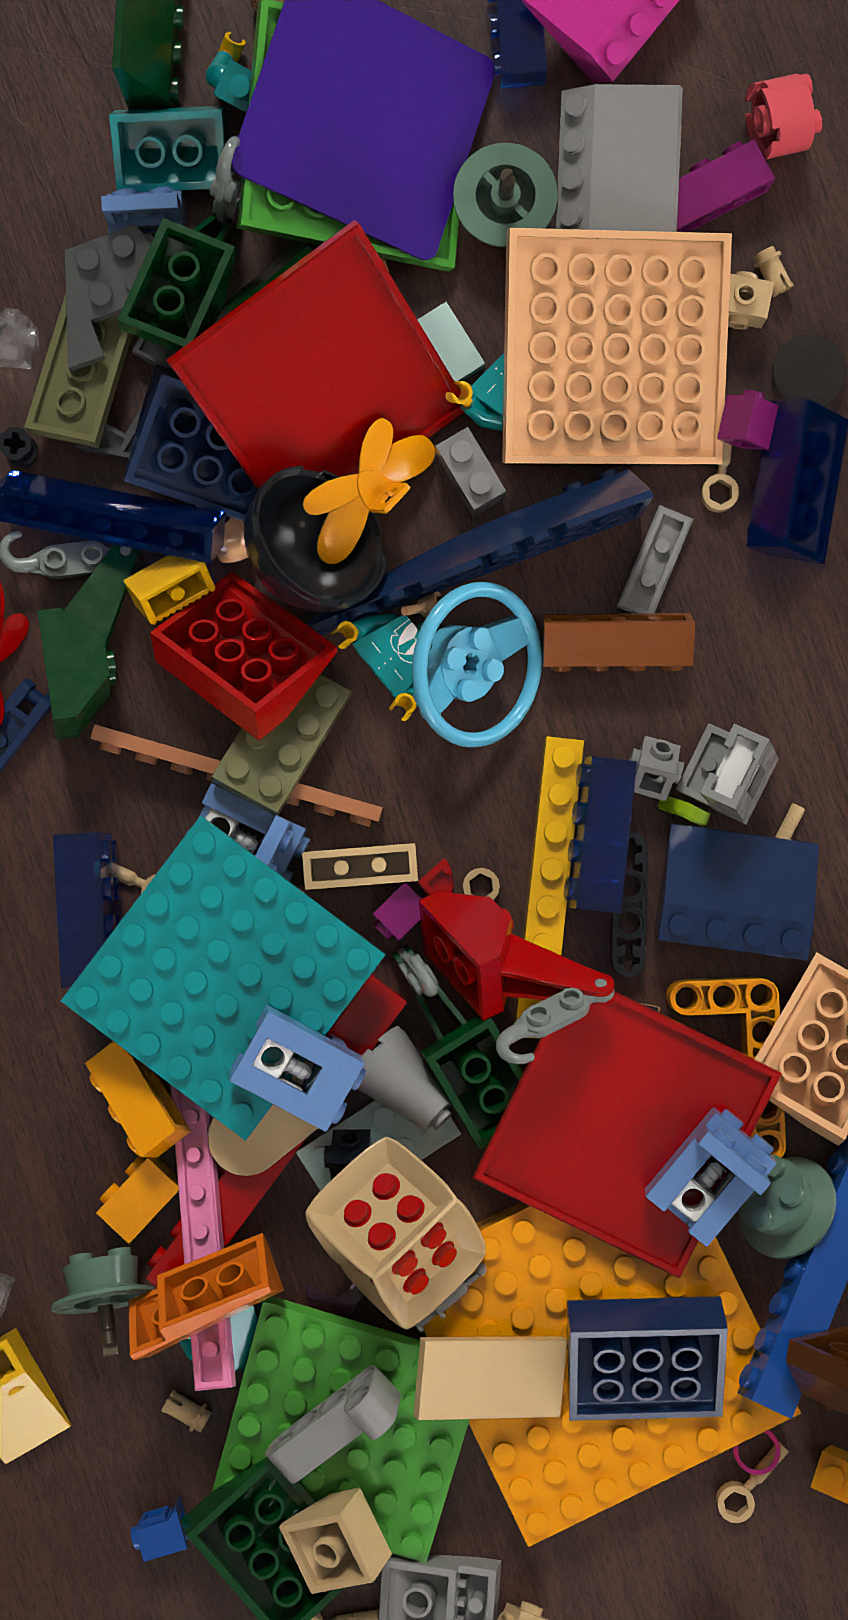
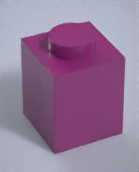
M744 390L743 395H727L717 439L740 449L769 450L778 405L765 400L764 393L754 390Z
M404 882L373 913L377 918L373 923L374 926L388 940L393 935L400 940L420 920L419 900L422 898Z

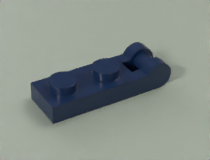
M29 678L24 679L4 704L5 713L3 722L0 725V774L44 717L52 711L49 694H42L36 689L37 684ZM26 700L35 706L29 715L20 709V706Z

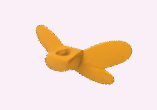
M378 419L369 427L362 442L359 474L342 476L326 481L314 488L305 497L303 507L308 514L320 515L328 513L317 541V552L321 560L328 564H336L344 560L358 542L365 527L369 511L387 514L406 494L410 486L407 483L401 482L420 474L434 460L435 447L430 439L423 435H414L392 444V424L386 419Z

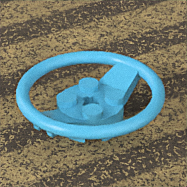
M473 582L455 588L446 594L426 617L418 634L413 653L412 681L414 694L412 696L415 702L418 703L422 718L443 739L462 747L487 746L511 733L529 711L540 683L542 647L537 625L524 602L515 593L501 585L491 582ZM475 597L496 599L506 605L514 614L480 627L448 625L437 631L443 619L452 609L460 603ZM524 646H527V672L523 689L510 713L500 723L488 730L470 733L458 730L445 721L440 714L454 699L472 702L485 696L494 685V682L499 681L503 676L504 666L502 661Z

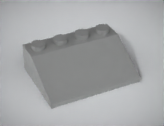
M594 84L562 91L556 229L677 232L683 88L680 85Z

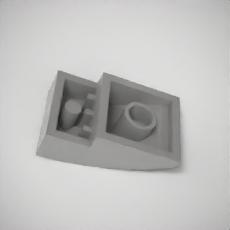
M428 1555L427 1562L425 1563L403 1556H391L382 1569L379 1620H497L501 1560L481 1557Z

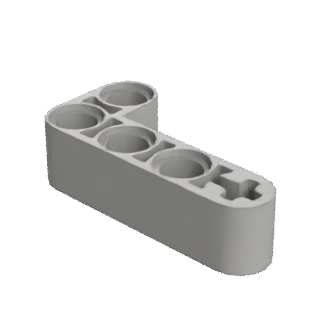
M375 1365L369 1366L277 1436L268 1446L265 1456L290 1483H296L363 1432L371 1440H375L383 1435L396 1419L401 1393Z

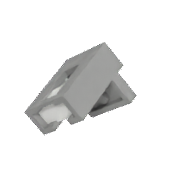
M708 723L676 790L725 816L747 825L779 758L770 739L736 724H733L730 732H727Z

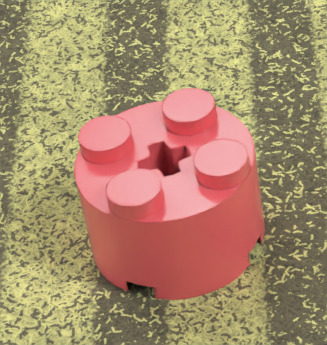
M795 73L749 85L746 91L745 102H752L751 113L745 114L749 141L755 139L765 160L807 151L812 146L815 133L821 132L822 117L818 109L814 110L811 96L813 86L809 74L800 75Z

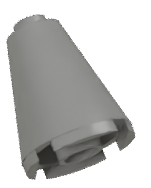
M396 1026L378 1039L381 1044L373 1051L368 1049L362 1055L365 1062L363 1068L366 1069V1073L357 1089L420 1128L428 1130L430 1127H433L437 1130L452 1114L448 1110L451 1101L406 1032L399 1026Z

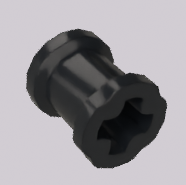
M9 427L0 434V451L14 466L20 468L28 467L37 460L39 454L38 445L32 437L27 435L24 429ZM20 441L25 444V448H19L16 454L12 447L19 446Z

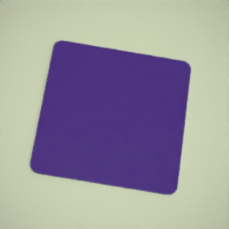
M284 0L238 135L241 144L235 149L231 166L237 175L346 226L355 220L359 222L367 236L419 260H429L438 251L454 201L455 180L460 168L468 158L495 76L494 63L488 56L378 0Z

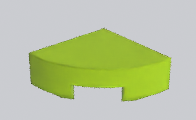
M667 796L666 801L659 800L657 805L660 807L659 809L669 814L683 817L689 820V822L702 827L707 825L711 815L688 802Z

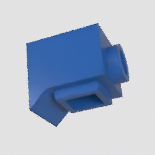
M181 1495L173 1508L169 1509V1505L143 1512L137 1526L131 1527L132 1544L135 1550L141 1551L144 1562L188 1549L187 1539L189 1538L186 1536L180 1522L186 1515Z

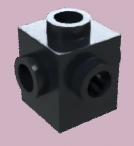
M371 1129L333 1130L331 1145H325L324 1166L330 1169L331 1180L360 1153L372 1145Z

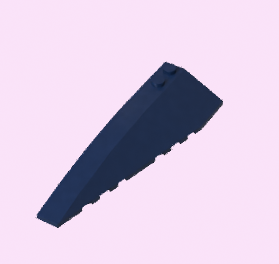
M618 468L609 469L597 475L598 481L584 485L583 481L569 484L562 488L563 494L490 521L414 557L385 573L378 586L366 599L345 610L321 613L306 623V625L320 635L330 633L341 622H353L368 615L384 613L436 591L440 592L638 519L642 516L654 496L651 489L630 469L619 472Z

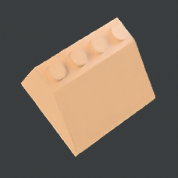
M816 952L755 1059L782 1073L769 1101L807 1128L838 1146L848 1135V970Z

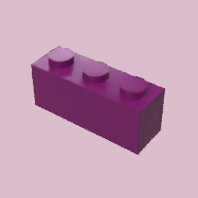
M755 139L744 145L741 141L730 145L722 152L723 156L711 162L708 158L701 160L689 169L690 173L679 178L677 232H691L769 191L775 176Z

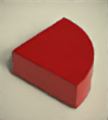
M445 858L417 882L428 896L438 891L453 892V873Z

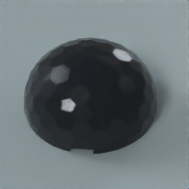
M294 466L283 469L266 480L259 487L248 506L244 525V540L250 564L262 584L273 595L293 607L315 613H330L348 609L366 599L378 586L384 575L387 555H383L380 538L383 534L382 527L375 513L369 511L365 527L351 553L344 560L336 564H328L321 560L317 552V541L328 513L310 515L304 510L303 501L314 488L326 481L338 478V476L326 470L320 473L305 470L303 466Z

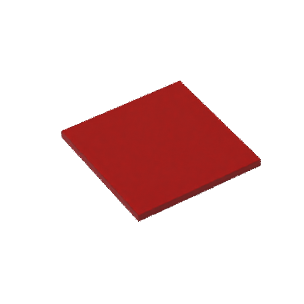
M355 220L166 360L257 490L275 473L294 466H303L305 470L320 473L326 470L338 477L359 474L362 442L369 427L378 419H386L392 424L393 444L414 435H423L429 439L464 413L461 409V404L447 401L445 397L446 392L453 393L458 398L461 391L454 383L452 376L361 225Z
M615 991V998L611 1004L603 1007L590 1005L589 1012L584 1017L539 1039L533 1052L535 1058L533 1061L528 1062L482 1155L473 1178L680 1279L699 1240L688 1232L690 1227L669 1209L662 1211L645 1195V1188L712 1107L720 1113L725 1109L733 1113L744 1123L740 1129L751 1137L782 1073ZM712 1155L694 1175L695 1178H699L698 1174H702L704 1172L703 1168L709 1166L708 1162H716ZM717 1159L716 1161L723 1166L727 1173L724 1171L722 1172V1179L719 1178L716 1181L717 1184L714 1183V1185L711 1187L712 1192L730 1172V1170ZM689 1189L683 1194L682 1201L688 1205H696L701 1202L703 1193L698 1189Z

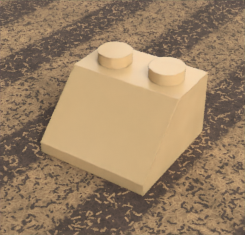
M360 1487L329 1494L284 1521L279 1526L311 1594L372 1583L392 1555Z

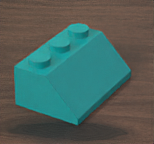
M225 106L115 110L109 114L117 191L125 188L134 189L135 192H149L158 187H170L172 191L211 188L216 175L218 159L228 141Z

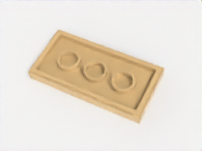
M562 1336L420 1337L413 1416L417 1420L560 1417L567 1340Z

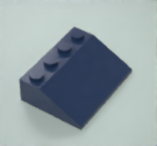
M156 364L143 401L123 480L245 522L248 506L257 492V488L173 369Z
M670 823L654 933L657 939L808 960L814 926L819 844Z
M721 1296L567 1300L569 1421L723 1417L728 1327Z

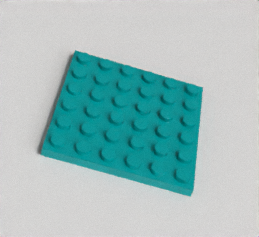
M200 816L62 998L61 1002L246 1141L273 1104L229 1081L228 1072L239 1052L244 1054L258 1029L255 1024L266 1004L325 1036L386 954L206 818ZM269 1047L264 1050L261 1058L266 1063H276L281 1059L283 1051L278 1047ZM293 1053V1058L297 1060L298 1058H300L299 1061L305 1063V1061L307 1060L306 1058L296 1053ZM282 1072V1075L291 1080L293 1079L292 1074L286 1075L285 1072Z

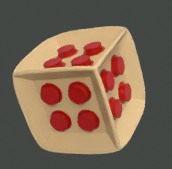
M390 1137L378 1140L353 1159L317 1194L305 1214L313 1234L327 1254L341 1266L351 1282L383 1314L404 1329L417 1325L437 1309L473 1273L486 1253L485 1240L466 1206L457 1199L449 1186L432 1169L404 1145Z

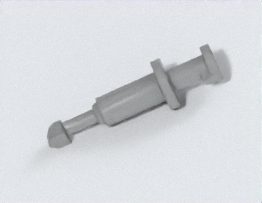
M480 1263L476 1271L437 1309L415 1325L422 1333L425 1330L423 1326L437 1314L443 1320L446 1317L443 1312L467 1293L470 1284L480 1276L485 1275L487 1271L486 1266Z

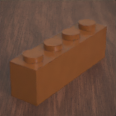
M691 613L542 614L543 666L550 667V670L565 672L572 670V666H587V669L590 671L600 672L609 670V666H624V669L628 671L646 670V666H661V669L666 671L683 670V666H693L695 621Z

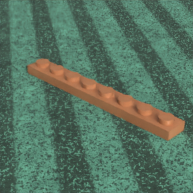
M95 724L90 738L100 741L99 749L120 755L122 748L135 751L134 759L156 765L159 758L172 762L170 770L192 775L193 768L207 772L206 780L211 781V776L221 762L217 759ZM300 783L296 785L286 802L295 806H299L300 799L315 803L313 811L333 817L336 810L350 813L348 821L370 827L372 820L380 822L383 807Z

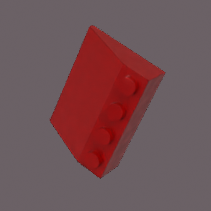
M231 571L214 584V592L209 591L207 596L202 595L201 599L196 598L194 603L190 602L188 607H183L182 610H179L151 631L150 635L156 663L260 741L289 716L335 656L337 646Z

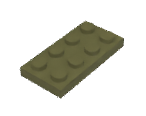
M65 294L24 428L29 434L99 448L133 334L119 329L117 321L119 315L93 324L105 359L71 372L68 369Z
M320 674L289 716L260 741L241 728L211 776V782L273 816L279 815L350 699L351 691Z

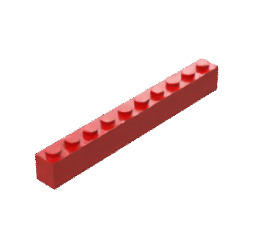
M372 973L353 997L347 1008L332 1025L326 1037H329L330 1034L344 1040L348 1049L362 1056L368 1049L372 1051L378 1043V1039L386 1032L407 1004L408 999ZM305 1139L270 1168L259 1174L241 1176L228 1172L221 1166L218 1167L224 1248ZM181 1219L169 1233L175 1239L167 1250L160 1246L147 1263L152 1270L146 1279L156 1287L157 1275L185 1264Z

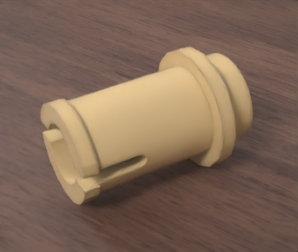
M774 246L754 256L756 263L753 265L755 269H760L765 280L774 282L772 297H776L779 293L782 294L794 286L779 258L782 253L781 251L776 252Z
M173 1389L169 1395L170 1398L166 1400L161 1412L167 1413L189 1426L190 1432L196 1430L201 1433L212 1412L206 1409V1404L200 1406Z

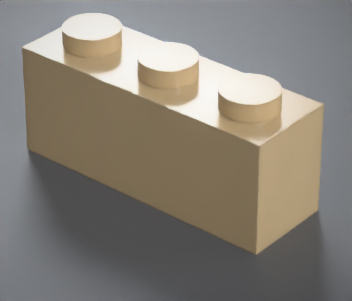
M415 843L302 852L305 890L418 881Z

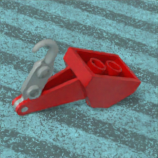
M438 891L419 900L424 955L483 1020L502 1012L507 997L543 1000L527 1008L512 1026L505 1029L499 1035L496 1041V1051L508 1063L525 1064L533 1061L535 1058L533 1053L524 1055L513 1053L509 1049L512 1043L522 1038L546 1037L584 1017L589 1012L590 1005L603 1007L614 1001L615 984L614 979L610 975L590 969L512 934V929L514 928L512 916L507 909H501L491 897Z

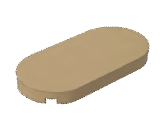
M307 1059L305 1062H307L306 1064L311 1069L314 1063ZM297 1077L292 1079L293 1081H295V1082H297V1083H299V1084H301V1085H302V1083L304 1082V1081L300 1082V1081H299V1078H297ZM273 1104L246 1141L216 1118H213L208 1132V1144L213 1158L222 1168L236 1175L250 1176L270 1168L318 1128Z

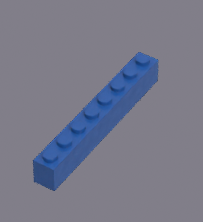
M848 1135L839 1145L837 1152L832 1154L827 1164V1172L832 1179L836 1191V1210L831 1226L824 1237L813 1248L787 1261L783 1272L785 1278L779 1292L772 1297L769 1304L770 1315L765 1327L756 1335L754 1341L755 1351L751 1361L743 1368L739 1377L740 1387L737 1392L738 1394L790 1419L794 1415L802 1393L786 1364L789 1339L828 1330L848 1281Z

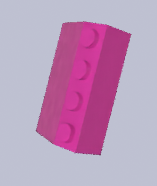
M521 0L593 84L613 82L679 2V0Z

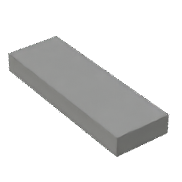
M661 505L658 506L616 609L626 613L655 612L693 522L692 518Z

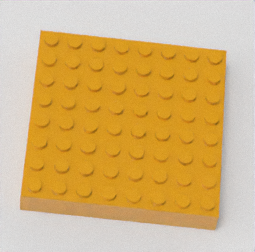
M519 1202L476 1223L486 1243V1253L480 1262L486 1266L487 1271L485 1275L480 1276L470 1284L467 1293L443 1312L446 1316L443 1320L437 1314L423 1326L427 1337L562 1336L567 1340V1300L721 1296L728 1327L723 1417L569 1421L566 1347L560 1417L469 1420L474 1436L528 1547L790 1419L737 1393L740 1387V1374L743 1368L751 1361L755 1351L754 1341L761 1329L716 1237L707 1247L698 1241L679 1279L542 1211ZM798 1405L793 1417L801 1414Z

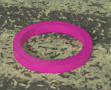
M770 1430L764 1433L774 1442L775 1458L767 1468L757 1470L748 1467L740 1458L739 1444L733 1447L735 1460L746 1472L762 1475L773 1470L778 1464L781 1456V1447L777 1437Z

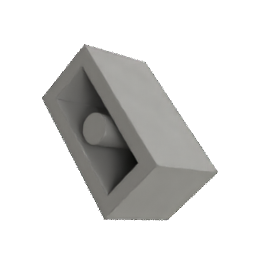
M468 427L436 445L435 455L473 518L505 499L506 490Z

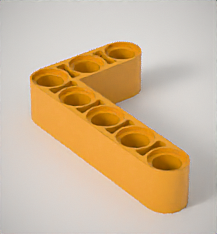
M762 977L680 979L671 983L666 990L667 1004L681 1015L740 1013L742 1053L754 1059L767 1039L766 1037L762 1041H755L752 1035L754 1026L759 1022H766L770 1034L780 1016L778 988L773 982ZM763 984L767 989V997L762 1003L754 1004L750 996L751 991L756 985ZM720 986H727L730 990L729 1001L721 1006L716 1005L713 1000L714 991ZM689 987L693 991V1001L686 1007H679L675 1000L676 994L681 988ZM772 1103L770 1112L766 1115H761L751 1138L755 1134H758L760 1137L772 1135L774 1138V1150L770 1154L777 1155L780 1158L783 1157L786 1149L785 1112Z

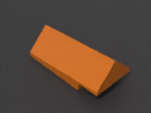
M258 1234L157 1275L156 1289L129 1299V1344L131 1358L138 1360L153 1356L284 1291L264 1234Z

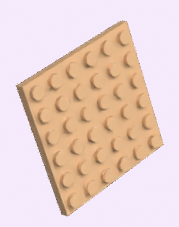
M508 228L506 232L502 463L722 464L723 441L718 440L717 436L725 405L732 233Z

